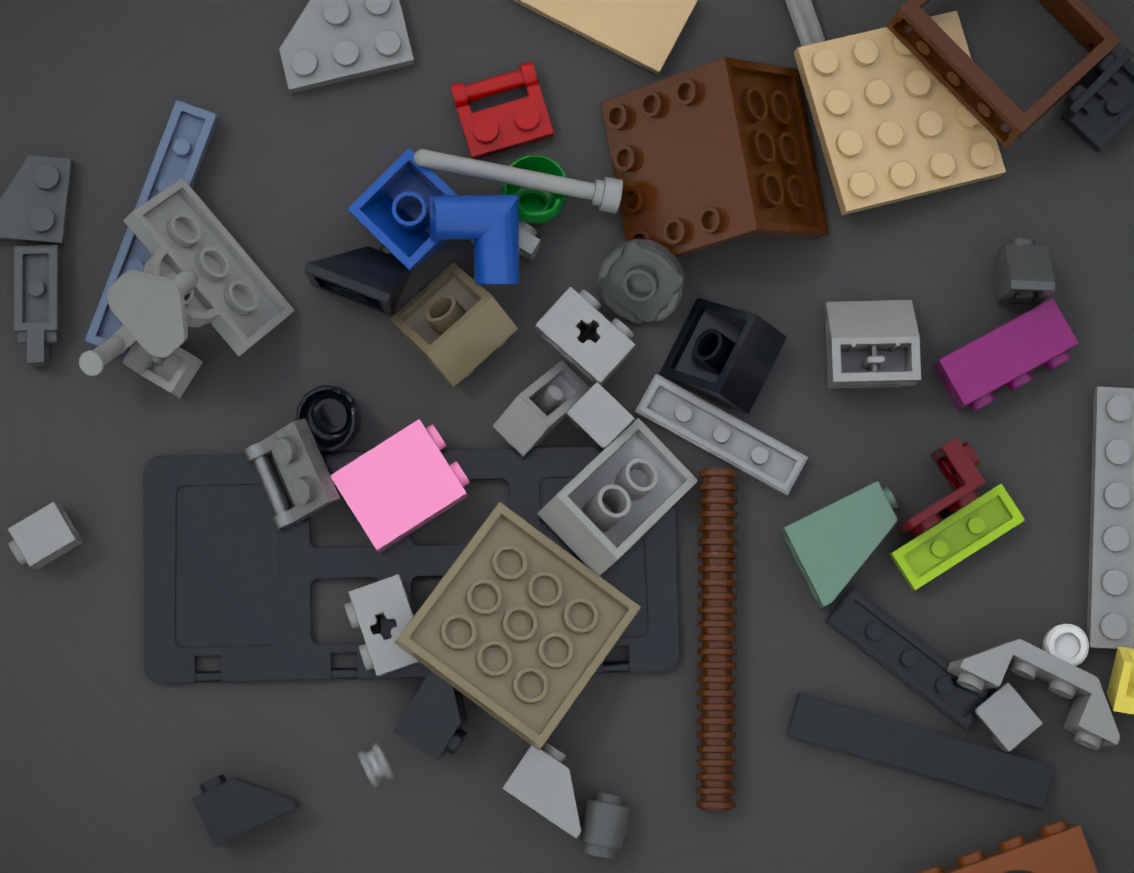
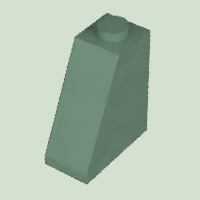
M878 481L780 530L819 609L834 601L898 521L894 513L899 510L898 503L888 487L882 489Z

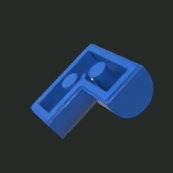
M518 194L430 196V240L474 239V283H519Z

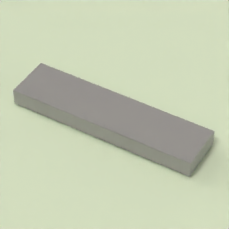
M655 374L635 410V414L784 496L789 494L808 459L807 456L657 374Z

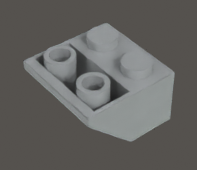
M912 300L825 302L828 389L914 387L921 381L920 335Z

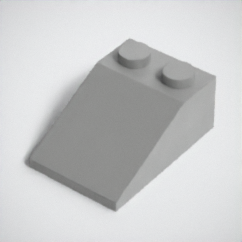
M637 418L537 514L589 569L600 576L629 550L698 480L654 433Z

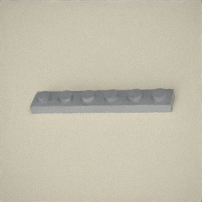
M1094 388L1087 611L1089 648L1117 649L1118 646L1134 648V388Z

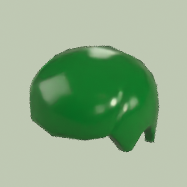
M526 155L509 165L511 167L567 178L559 163L544 155ZM503 183L501 194H518L519 220L527 224L547 223L561 212L567 196Z

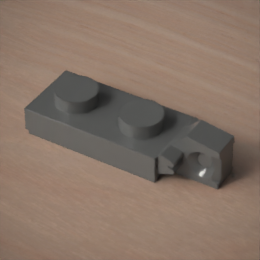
M58 245L14 246V332L17 333L19 344H27V364H30L31 367H49L50 344L59 343V333H61V248Z

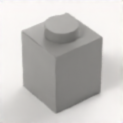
M54 501L8 528L14 539L8 544L21 565L28 563L30 567L36 569L42 568L83 543L63 506Z

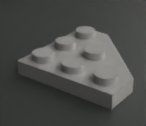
M310 0L279 48L290 94L415 64L399 0Z

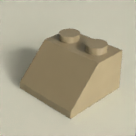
M454 262L390 318L395 327L453 387L468 377L481 362L496 349L504 345L506 340L518 330L495 298L481 285L474 283V279Z

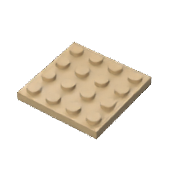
M952 11L931 16L939 27L971 58L958 12ZM887 27L798 47L794 51L795 60L842 216L1000 177L1006 173L996 138Z

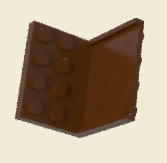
M723 57L601 102L614 178L623 180L620 211L626 241L633 239L652 240L667 247L676 258L750 235L817 239L829 235L798 69Z

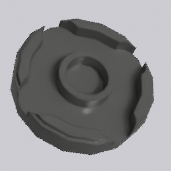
M633 239L620 243L608 253L598 273V283L600 282L601 296L604 303L616 316L631 323L643 324L644 321H654L655 323L664 320L676 310L685 291V274L679 260L667 247L652 240Z

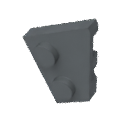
M35 155L27 156L0 198V241L66 245L75 163L72 159Z

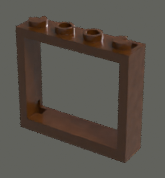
M907 0L899 7L886 26L1006 150L1092 72L1122 41L1114 33L1112 27L1106 21L1100 19L1083 0H1038L1089 54L1024 113L922 9L931 0Z

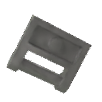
M305 418L289 423L264 440L243 450L247 462L254 464L276 515L272 520L277 531L284 530L303 521L340 499ZM271 454L274 456L295 507L293 508L290 506L269 457Z

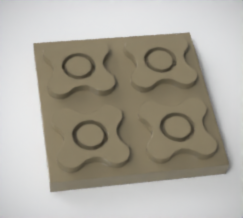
M499 502L394 643L539 750L641 607Z

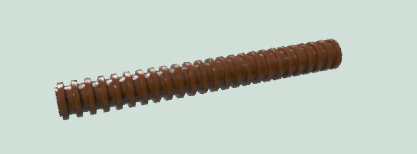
M709 467L699 471V477L703 478V484H699V491L703 492V497L699 498V504L703 505V511H699L698 517L703 519V524L698 526V531L703 532V538L698 540V545L703 546V552L698 553V559H702V566L698 567V572L702 573V579L698 580V586L702 587V593L698 594V600H702V607H698V614H702V621H698V627L702 628V634L697 636V640L702 642V648L697 649V654L702 655V662L697 663V668L702 669V676L697 677V682L701 683V690H697V696L701 697V704H697V710H701V718H697V724H701V731L697 732V738H701V745H697V752H701V759L696 760V765L701 766V773L696 774V779L701 780V787H696V793L701 794V801H696V807L700 808V810L731 811V808L736 807V802L731 801V794H736V788L731 787V780H736V774L731 773V766H736V760H732V752H736V746H732V739L736 738V732H732V725L736 724V718H732V711L736 710V704H732V697H736V691L732 690V683H736V677L732 676V669H736L737 664L732 662V656L737 655V650L732 649V642L737 641V636L732 635V628L737 627V622L732 621V615L737 614V608L733 607V601L737 600V594L733 593V587L737 586V580H733V573H737V567L733 566V560L737 559V553L733 552V546L737 545V539L733 538V533L737 532V525H733V519L738 517V513L733 511V505L738 504V499L733 497V492L738 490V485L733 484V478L738 477V471L726 467Z

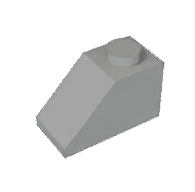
M561 360L521 392L494 423L493 427L524 457L566 418V412L590 387Z
M547 742L539 750L531 745L502 789L577 839L581 833L570 770L562 763L566 755Z

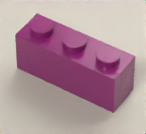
M1052 298L943 357L933 365V368L956 409L959 411L969 405L974 412L996 400L992 392L1007 385L1010 391H1013L1033 380L1034 378L1030 372L1043 364L1050 371L1070 360L1071 356L1068 351L1079 343Z

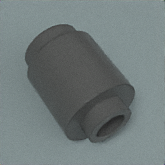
M598 792L597 800L587 799L580 841L584 842L582 853L617 860L618 850L624 847L631 807L623 806L624 797Z

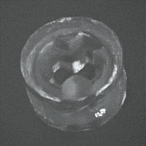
M378 742L372 745L370 752H364L363 750L357 752L365 773L374 788L380 785L379 781L382 778H387L388 780L395 778Z

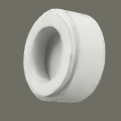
M1072 624L1054 626L1046 633L1043 639L1042 646L1044 651L1074 666L1081 664L1089 652V641L1082 629Z

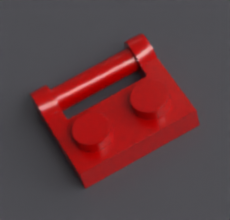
M532 61L519 65V70L463 86L462 82L450 85L471 159L477 160L554 137L553 128ZM522 86L526 88L528 97L471 113L468 102Z

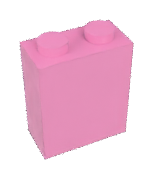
M420 419L330 475L379 553L468 497L463 488L470 483L457 461L450 465L447 463L440 452L441 449L446 447L442 437L433 424L425 428Z

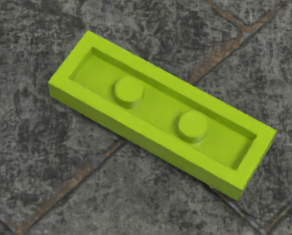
M1001 483L889 555L911 589L915 591L1016 527L1025 519Z

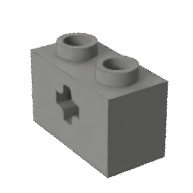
M570 286L537 322L535 330L594 384L598 382L603 386L633 353L635 344L631 341V338L634 334L617 318H614L612 322L606 319L598 311L602 307L601 304L590 293L582 289L578 294ZM593 326L597 329L596 343L590 339L584 343L579 341L580 327L589 330Z
M397 574L349 591L351 602L344 604L352 629L361 628L365 644L360 645L359 650L366 670L375 669L376 675L381 677L420 663L394 643L415 616L402 577ZM385 615L387 620L396 621L397 627L391 629L392 638L387 640L382 634L374 633V628L380 625L378 617Z

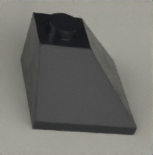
M381 245L379 250L367 246L309 262L305 268V273L312 286L390 316L394 315L411 272L383 245Z

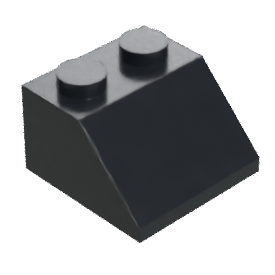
M697 297L659 374L719 405L749 414L787 337L756 314Z

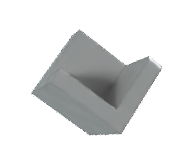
M598 382L566 412V418L578 430L582 428L601 448L609 446L635 419Z
M1002 682L1000 687L995 688L996 692L975 709V713L992 732L993 736L991 739L1001 751L1010 752L1043 723L1010 683Z

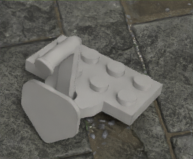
M182 177L132 211L123 220L152 256L145 263L144 272L128 270L109 287L107 291L108 305L123 326L95 349L82 353L79 358V366L86 375L96 376L103 371L104 366L127 350L136 341L149 354L164 358L173 353L187 340V327L199 328L211 323L234 352L240 356L295 310Z

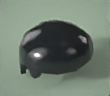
M319 386L307 392L297 407L296 420L306 419L321 452H336L350 445L360 431L362 416L358 403L348 391L339 386Z

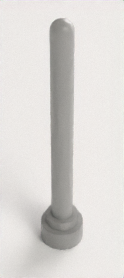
M425 149L418 150L414 155V161L420 167L590 200L591 205L598 206V211L616 214L621 201L623 180L605 176L603 180L595 179L594 183Z

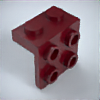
M956 437L930 454L953 492L897 526L896 528L900 535L910 530L915 537L942 520L938 514L942 509L947 507L950 513H953L980 497L976 488L986 482L976 468L981 463L969 443L961 444Z

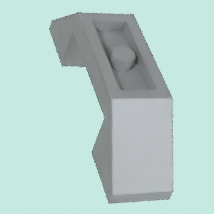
M1022 639L1005 642L949 663L946 671L959 677L957 683L979 693L983 689L1000 687L1009 664H1011L1010 671L1018 676L1034 680L1037 677L1050 683L1048 689L1061 697L1073 699L1076 696L1063 725V729L1075 734V742L1089 749L1099 750L1100 747L1117 745L1120 740V734L1098 677Z

